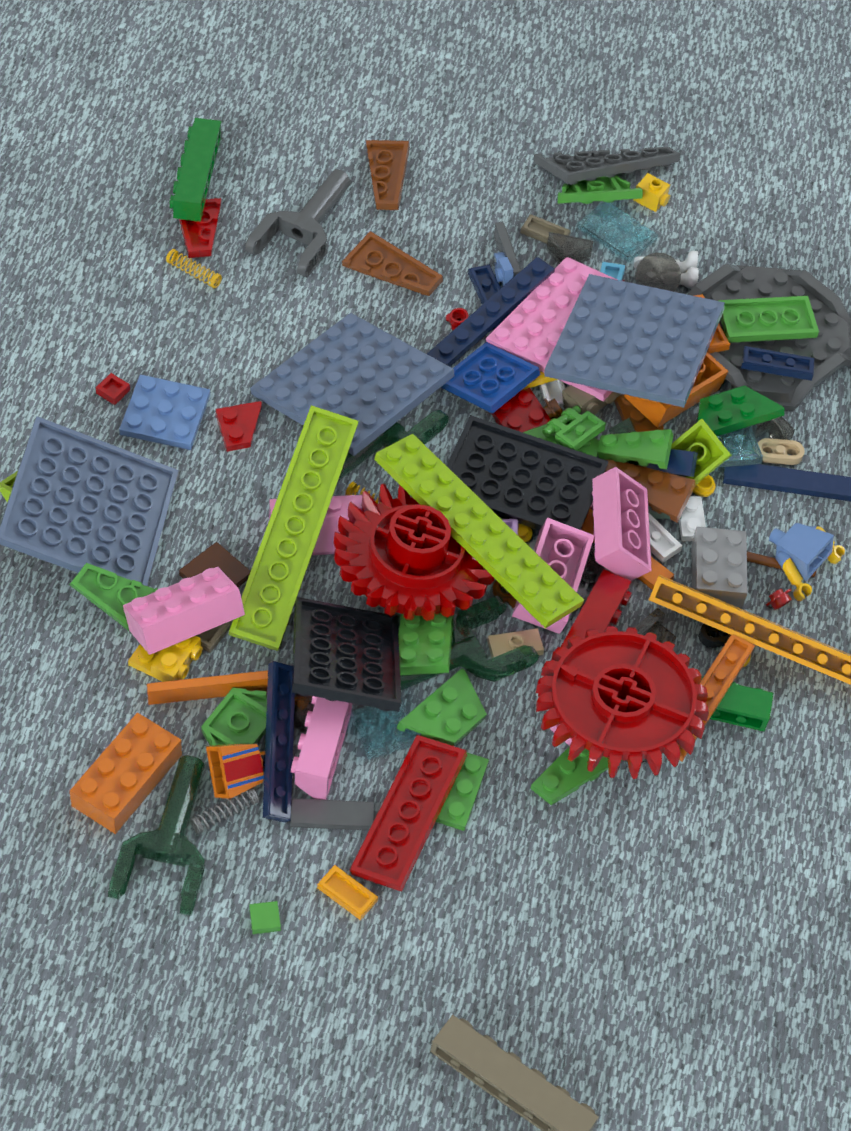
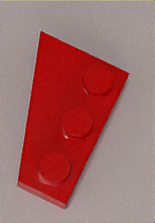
M222 198L206 199L201 222L179 219L188 258L212 255Z

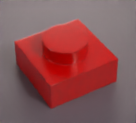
M110 373L95 387L96 394L116 405L130 391V384Z

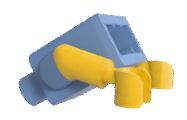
M796 523L787 533L775 528L769 537V541L777 545L776 560L790 583L796 586L793 595L798 601L805 599L802 591L806 596L812 593V587L807 583H802V580L807 581L826 559L832 564H837L845 554L843 546L834 545V535L827 533L820 526H806Z

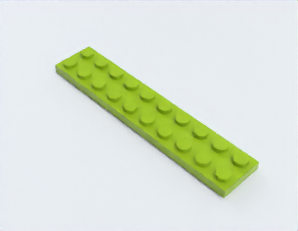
M311 405L241 597L245 615L233 620L229 630L230 636L275 651L279 650L359 421Z
M414 434L376 452L374 460L420 505L431 506L440 511L449 521L451 527L450 535L545 629L582 606L584 599Z

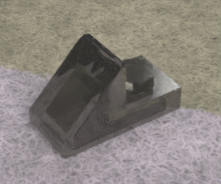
M778 417L754 425L753 440L767 432L771 439L792 440L795 429L783 417Z

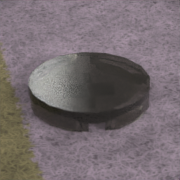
M665 253L646 255L639 261L635 269V281L639 285L674 292L681 280L680 267L673 257Z

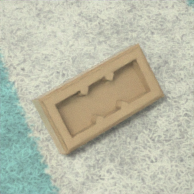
M538 628L490 635L487 638L493 662L538 656L544 653Z

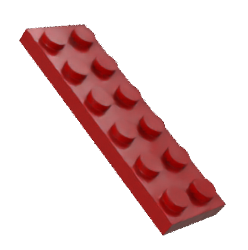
M416 735L350 868L351 875L401 892L403 891L467 757L466 750Z

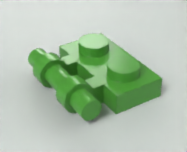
M575 405L573 408L564 410L559 418H553L549 421L547 426L542 429V433L546 437L555 434V442L577 451L603 432L606 423L589 411L580 415L582 412L581 408Z

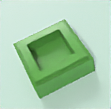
M277 901L249 904L252 934L281 931Z

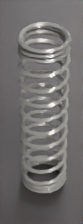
M254 788L245 791L252 804L259 803V797ZM243 792V793L240 794V795L243 797L244 802L246 803V806H247V807H250V804H249V802L247 801V799L245 798V795H244V792ZM237 795V797H233L238 801L241 810L244 811V807L239 800V796ZM231 798V800L226 799L225 803L220 802L219 806L214 805V810L212 808H209L208 813L206 811H203L202 815L197 814V817L194 816L190 818L191 825L197 834L204 832L203 826L199 821L198 816H200L203 819L207 829L210 828L207 821L205 820L204 813H206L209 816L212 825L215 826V822L210 815V810H212L215 813L218 822L221 823V819L216 813L215 807H218L220 809L223 818L227 820V817L224 811L222 810L221 804L225 805L229 815L232 817L233 814L227 805V801H229L232 804L235 812L238 814V809L233 803V798Z

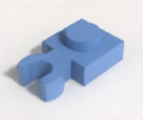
M504 252L494 253L496 263H494L497 281L501 282L502 286H504L513 278V268L508 258L505 257Z

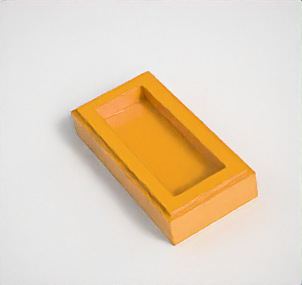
M336 865L317 884V888L359 920L378 901V896Z

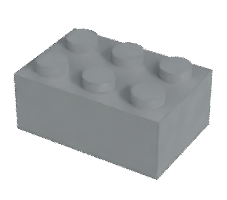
M696 527L692 540V589L740 609L743 608L748 594L746 531Z

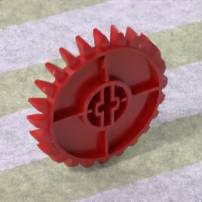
M385 483L381 484L378 497L379 504L374 501L367 491H364L361 503L362 510L350 502L348 505L349 520L340 515L338 521V531L340 533H334L333 541L336 548L334 560L340 566V576L343 581L352 582L351 592L354 595H365L368 606L377 607L380 605L385 608L384 614L392 616L397 612L403 614L405 620H413L416 615L423 616L426 621L434 620L435 614L439 613L445 617L454 616L455 607L467 610L472 606L473 599H481L486 594L487 586L491 585L495 579L450 535L451 527L448 519L433 507L420 505L413 497H410V494L401 485L398 488L397 498L393 499Z
M607 626L604 633H599L595 629L587 630L585 639L573 636L568 639L567 648L557 647L552 653V659L546 661L542 667L541 676L544 677L538 680L536 693L543 694L537 700L536 712L548 711L543 716L541 728L546 730L560 724L554 732L552 745L557 747L571 738L572 742L568 754V760L571 762L584 749L589 750L587 770L590 772L596 768L602 757H607L610 778L616 776L622 760H627L632 779L638 778L642 759L647 760L655 776L659 775L662 753H664L674 767L678 766L680 759L679 745L688 754L691 755L695 746L693 735L702 739L705 730L702 720L707 721L709 715L708 705L705 704L708 692L706 687L700 684L702 675L699 670L695 668L688 669L690 658L682 653L677 655L674 652L675 645L670 641L661 643L656 640V634L648 632L644 636L638 634L637 629L633 627H628L626 632L618 631L615 626Z

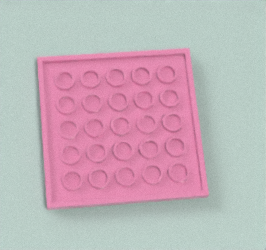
M566 257L555 268V272L536 287L486 338V342L539 367V370L544 372L589 274L611 279L615 278ZM560 380L595 396V398L604 401L612 393V391Z

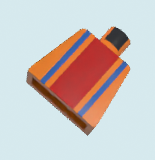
M243 743L206 746L215 798L230 799L263 783L265 751L260 752L257 744Z

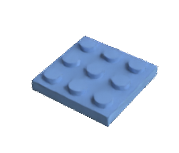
M140 375L119 433L127 437L191 450L210 397V389Z

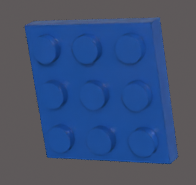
M485 342L453 368L454 377L441 386V388L493 414L540 375L539 367Z

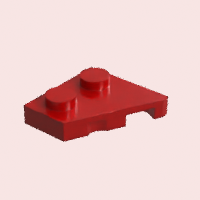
M261 401L215 409L227 452L251 447L258 417L262 410Z

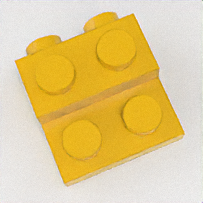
M193 636L150 655L139 644L129 658L128 665L162 682L183 680L189 672L191 662L193 660L197 661L202 653L201 638Z

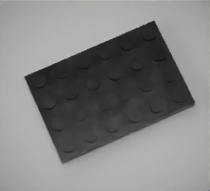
M470 415L448 461L447 467L498 517L518 519L519 524L539 531L547 518L582 530L593 503L592 479L606 472L609 461Z
M297 597L294 609L291 692L302 696H315L329 701H342L356 706L364 705L379 708L383 711L399 712L401 706L398 616H389L384 613Z

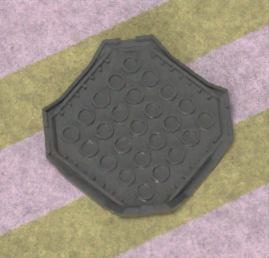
M724 264L694 285L687 294L692 296L703 294L706 299L715 301L792 296L809 297L819 330L817 338L730 343L729 350L710 353L713 358L728 370L725 378L731 383L733 389L745 385L782 405L784 411L794 412L813 388L842 366H851V319L840 297L806 270ZM720 320V321H719V325L721 326V328H722V330H723L722 323H721V320ZM744 346L815 358L812 381L741 369Z

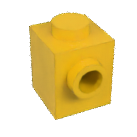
M647 173L636 186V188L643 190L642 199H633V201L657 212L661 206L665 207L670 199L668 194L670 184Z

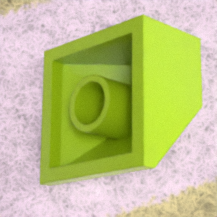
M703 419L699 420L676 439L671 446V449L698 453L694 477L685 476L686 478L694 479L695 485L732 456Z

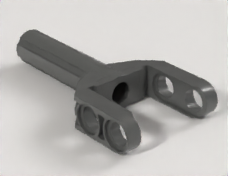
M335 169L300 212L278 211L268 213L248 237L245 251L253 255L261 253L274 235L281 231V234L308 245L301 254L297 267L299 275L308 277L327 254V237L320 223L350 186L351 180L344 171Z

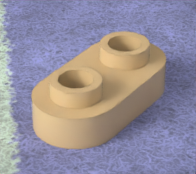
M771 438L761 439L755 449V455L760 461L783 465L799 464L805 452L804 447L797 441Z

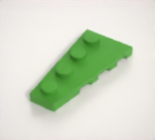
M569 746L531 784V790L550 805H553L578 790L581 785L595 780L601 773L608 770V758L602 757L596 768L590 772L587 770L590 751L584 749L571 762L568 760Z

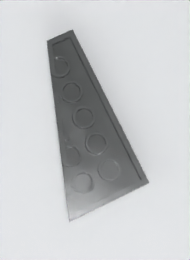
M670 147L643 148L642 152L621 149L620 154H610V150L575 152L574 156L553 153V157L547 158L543 157L542 154H534V163L552 173L553 176L562 179L566 184H577L578 181L582 180L594 181L597 177H614L618 173L630 174L634 173V170H651L655 166H670L671 163L680 162L681 153Z

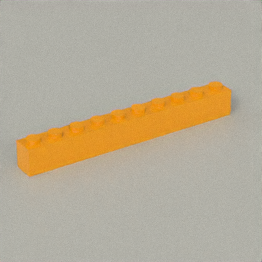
M658 576L649 601L730 635L734 634L754 645L851 685V654L664 576Z

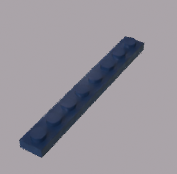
M537 256L431 349L427 355L451 367L504 320L536 287L553 274L555 268Z

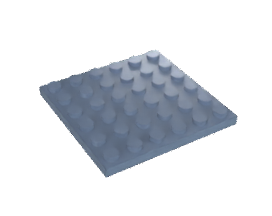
M589 274L544 369V376L684 408L723 314L725 302Z
M349 313L250 387V390L254 397L303 426L311 405L359 421L348 452L355 456L454 377V369L360 317Z
M37 416L33 423L0 524V545L77 573L86 563L116 573L118 576L141 582L147 586L178 470Z

